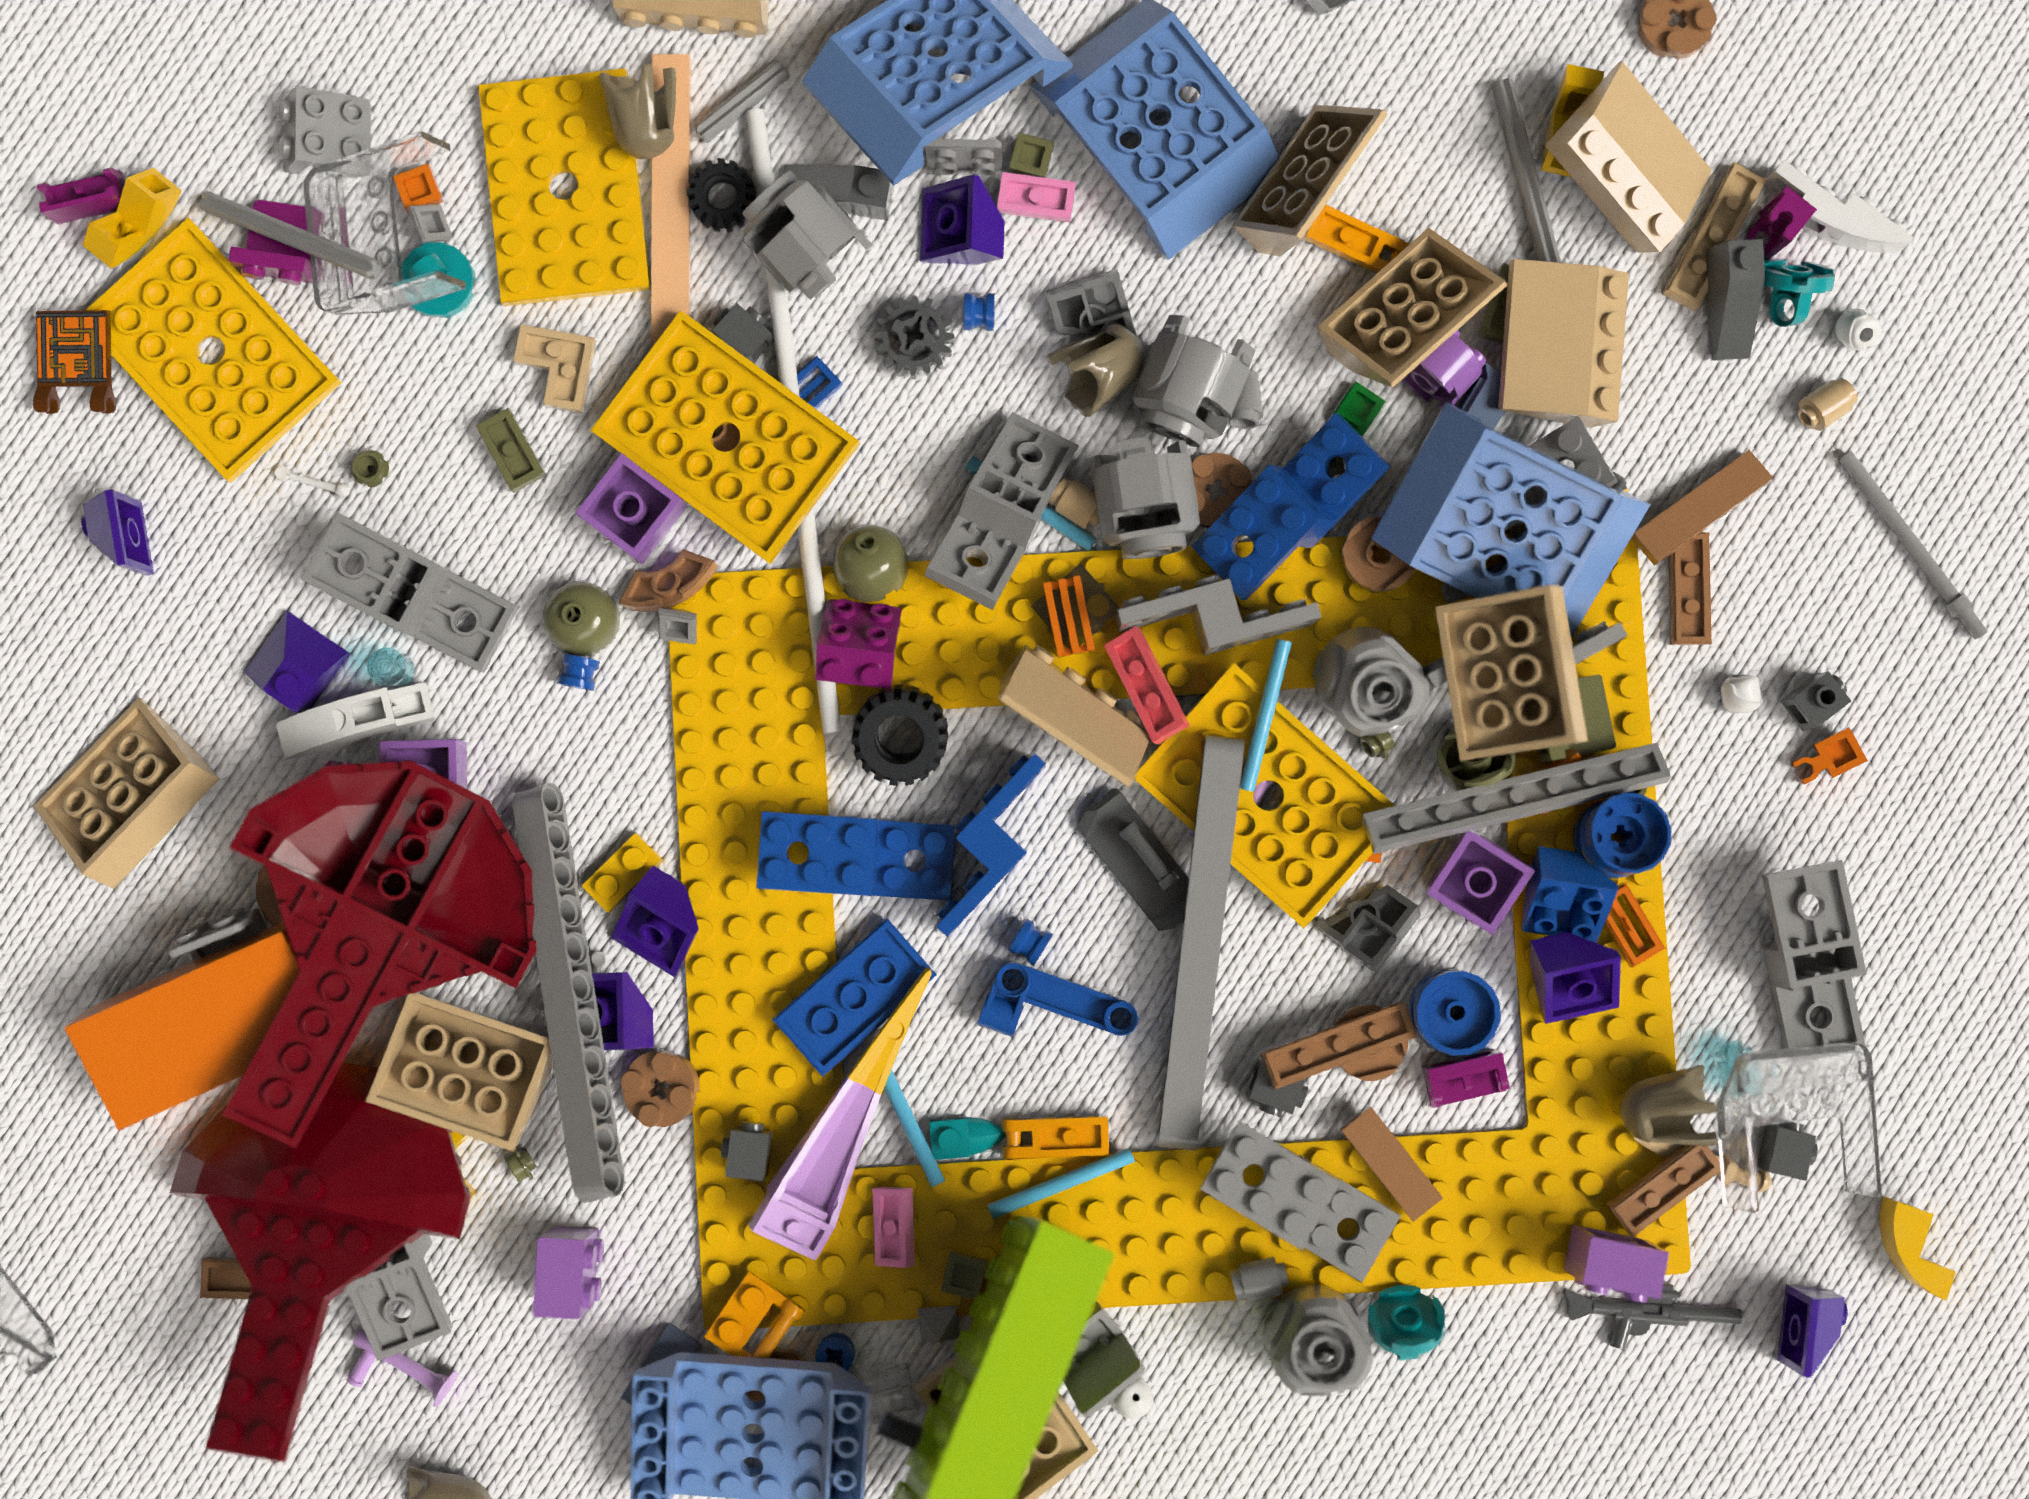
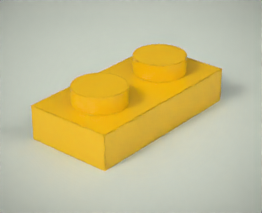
M634 833L582 887L607 913H610L636 887L652 866L657 867L664 859L638 833Z

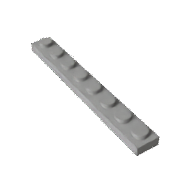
M1653 743L1504 779L1489 786H1475L1364 813L1362 823L1373 854L1667 783L1671 774L1658 743Z

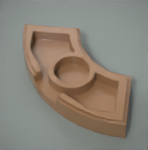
M683 549L676 559L664 568L651 572L635 570L619 604L626 609L640 612L658 611L659 608H671L696 594L713 576L719 565L714 560Z

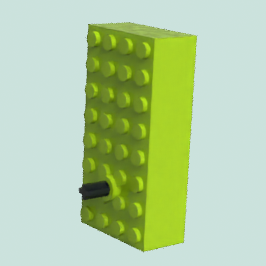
M1016 1215L1014 1222L1010 1220L1007 1222L1000 1238V1242L1004 1243L999 1258L993 1257L985 1273V1279H988L989 1282L984 1294L978 1293L971 1305L969 1315L973 1316L970 1327L968 1331H961L955 1343L954 1352L958 1354L952 1369L946 1367L939 1381L938 1389L942 1393L937 1405L931 1404L921 1426L888 1411L885 1412L884 1417L880 1421L877 1435L911 1449L906 1461V1465L910 1466L905 1481L898 1480L891 1499H1015L1115 1256L1114 1252L1042 1220Z

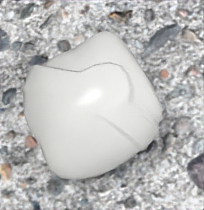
M1851 309L1844 312L1835 323V332L1839 340L1849 349L1864 351L1866 347L1878 340L1881 334V325L1878 319L1872 316L1867 309Z
M1745 674L1728 677L1721 687V697L1725 709L1730 713H1750L1759 708L1763 701L1759 678L1754 675Z
M1138 1378L1134 1384L1125 1388L1111 1400V1405L1123 1417L1129 1419L1140 1418L1151 1409L1153 1394L1147 1382ZM1134 1394H1135V1397H1136V1398H1135V1401H1133V1399H1132V1396H1133Z

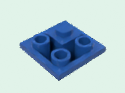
M1538 846L1531 865L1535 872L1527 882L1521 931L1549 936L1568 932L1597 943L1617 895L1618 885L1577 852Z

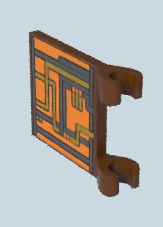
M107 310L36 311L37 389L33 398L34 410L46 414H56L60 411V401L55 387H93L90 396V409L93 412H101L103 414L114 413L116 411V399L112 389L111 312Z

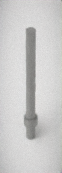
M1849 451L1838 460L1947 602L1944 606L1953 618L1958 617L1975 640L1985 635L1988 630L1971 609L1973 606L1972 602L1964 592L1960 594L1854 453Z

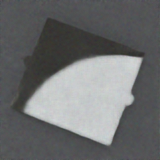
M1080 563L1064 578L1069 579L1080 575L1093 635L1111 620L1120 608L1105 592V585L1098 583ZM1074 586L1067 587L1080 646L1085 642L1075 590ZM1059 589L1052 590L1062 642L1066 648H1070L1071 644ZM1044 594L1031 605V608L1048 626V633L1053 634Z

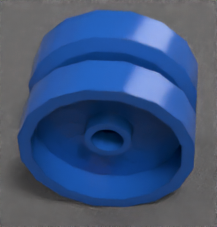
M1441 969L1424 976L1413 988L1408 1001V1013L1418 1038L1427 1046L1453 1056L1470 1055L1485 1048L1496 1035L1501 1021L1500 1002L1494 989L1480 976L1462 970ZM1455 1005L1459 1006V1013H1454L1455 1019H1452L1450 1009Z

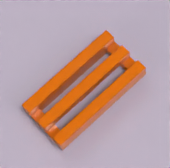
M1080 575L1069 579H1059L1054 582H1044L1043 589L1057 658L1095 651ZM1074 586L1085 639V645L1080 646L1067 587ZM1057 589L1060 591L1071 644L1070 648L1065 649L1052 590Z
M1622 882L1618 885V892L1611 908L1639 954L1635 956L1610 913L1604 925L1629 967L1633 968L1664 950L1665 946L1627 883ZM1622 895L1652 947L1648 949L1645 947L1616 897Z

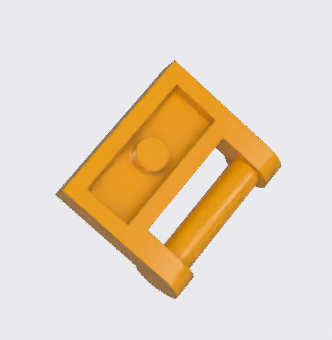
M749 1270L704 1337L730 1356L769 1358L795 1319L799 1320L805 1309ZM774 1303L782 1309V1312L752 1354L743 1347Z

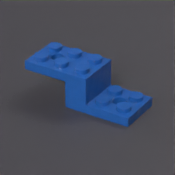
M1335 413L1283 468L1268 465L1194 543L1192 548L1222 580L1230 579L1233 592L1241 600H1247L1298 546L1313 548L1391 466L1340 414ZM1340 456L1345 461L1346 469L1340 477L1333 478L1329 474L1328 466L1333 458ZM1248 536L1253 542V550L1250 555L1243 558L1238 554L1236 546L1240 538Z
M1036 754L1030 759L1023 755L1008 771L1012 778L1004 787L999 783L995 784L982 798V801L987 805L977 815L970 811L956 826L960 831L956 839L986 866L989 871L984 875L978 870L963 886L968 893L959 902L954 898L951 899L936 915L941 919V922L936 927L946 937L960 925L1027 853L995 823V820L1046 767V763Z
M762 812L756 889L950 901L956 826L882 821L866 818ZM798 841L805 843L809 849L807 860L801 864L793 863L788 857V848L791 844ZM917 849L925 854L926 865L922 870L913 872L906 867L904 859L909 851Z

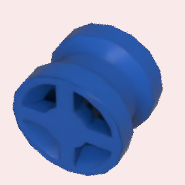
M965 293L964 331H972L975 327H983L986 331H994L995 293H987L984 297H976L973 293Z
M562 654L561 662L564 668L563 673L557 678V684L594 691L595 682L593 681V675L599 669L600 661Z
M1027 918L1008 951L1013 954L1020 953L1024 955L1027 962L1034 966L1053 934L1047 930L1040 931L1035 928L1034 922Z
M830 1333L820 1342L815 1360L816 1362L835 1363L848 1372L855 1358V1345L851 1338L843 1333Z

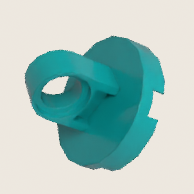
M442 242L426 243L415 248L403 261L399 272L400 290L405 300L422 315L449 318L460 313L471 302L474 295L472 291L474 280H476L475 271L469 259L454 246Z
M1787 259L1764 260V285L1773 288L1770 302V316L1773 322L1780 327L1803 323L1809 313L1812 294L1825 293L1833 289L1836 274H1834L1832 268L1808 261H1802L1801 265H1786ZM1788 299L1794 305V315L1791 319L1784 312V305Z
M1412 1285L1393 1286L1382 1290L1379 1293V1298L1373 1304L1372 1302L1368 1307V1330L1373 1340L1380 1347L1397 1355L1398 1361L1419 1359L1420 1354L1427 1353L1440 1344L1445 1334V1310L1438 1298L1433 1295L1431 1299L1429 1296L1422 1294L1419 1287Z

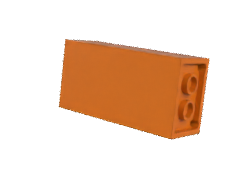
M284 922L96 1004L64 1027L118 1131L244 1075L300 973Z

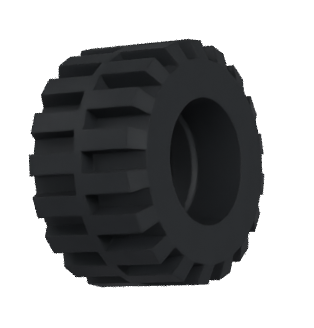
M895 685L893 689L882 688L878 694H872L866 700V703L861 706L852 728L853 734L851 739L852 745L855 747L854 755L856 760L860 759L863 763L861 768L866 773L869 771L874 773V779L879 782L882 779L889 780V785L897 786L898 782H905V786L914 784V780L918 778L921 781L929 776L931 770L935 771L940 765V760L942 757L944 758L946 752L948 722L947 718H944L943 709L939 703L935 704L933 696L929 693L922 694L919 692V688L914 686L911 689L904 688V685ZM895 715L907 716L916 721L923 731V740L920 747L908 754H896L887 750L881 744L878 737V729L882 721Z

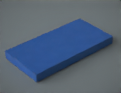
M886 918L773 1017L772 1020L823 1077L891 1016L925 968L931 969V967L890 920ZM931 969L932 975H931V977H930V979H929V982H930L935 976H937V974H936L932 969Z

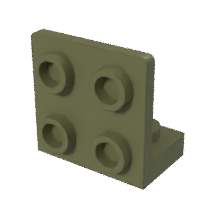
M1601 675L1577 678L1588 741L1538 749L1541 763L1566 758V752L1571 748L1580 755L1616 747Z

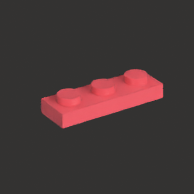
M1134 626L1104 645L1153 743L1160 744L1190 726L1140 628Z

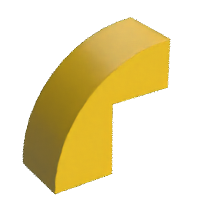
M1567 64L1549 121L1541 171L1571 177L1545 145L1602 82L1604 71Z
M154 167L127 177L117 211L90 222L82 246L110 269L120 265L140 251L161 229L176 206L182 190Z
M1883 1196L1880 1205L1879 1227L1883 1246L1892 1264L1913 1285L1947 1301L1956 1271L1920 1258L1934 1214Z

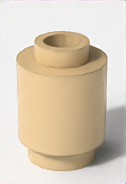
M1846 379L1829 380L1799 401V419L1807 428L1822 431L1852 411L1853 405L1858 401L1857 392Z
M1064 477L1057 486L1049 503L1056 507L1055 511L1083 529H1086L1089 524L1096 527L1099 523L1095 491L1076 479L1070 481Z

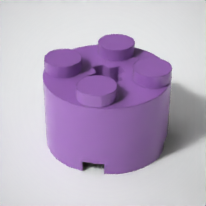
M1458 330L1402 379L1415 394L1426 402L1431 397L1440 401L1437 406L1442 409L1445 402L1454 406L1480 377L1482 367L1486 363V359L1481 352L1475 348H1469L1459 338L1460 333Z

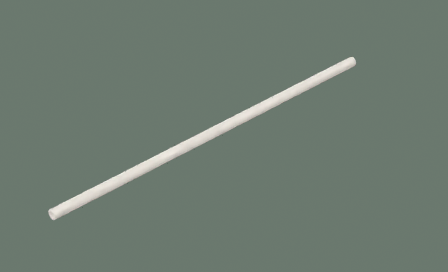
M758 108L750 109L746 112L756 198L773 183L765 112L763 109ZM765 267L779 382L800 397L787 291ZM813 507L797 530L816 676L817 642L826 603ZM816 680L823 735L841 733L836 683Z

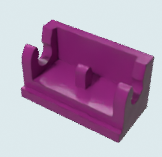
M110 167L103 169V174L54 186L48 183L38 184L37 189L46 198V201L39 203L40 211L57 224L117 211L125 185L123 172Z
M1786 186L1759 211L1758 215L1760 217L1748 231L1746 240H1753L1758 232L1765 233L1768 237V243L1763 246L1764 260H1769L1792 242L1817 209Z
M1495 1049L1421 1067L1431 1108L1497 1092H1505L1507 1089H1510L1503 1052Z

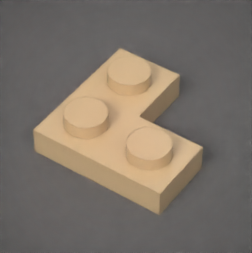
M520 324L513 361L518 365L549 370L543 404L549 408L583 413L596 347L595 338Z

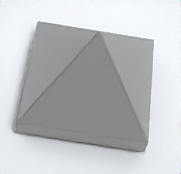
M441 204L417 205L407 208L420 244L451 241L453 239Z
M659 608V639L696 645L697 614L684 609Z
M956 1306L918 1308L921 1341L940 1342L958 1338Z

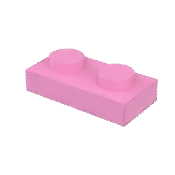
M1002 172L997 209L1000 213L1071 223L1076 182Z
M883 1186L873 1188L875 1266L902 1268L915 1266L913 1188Z

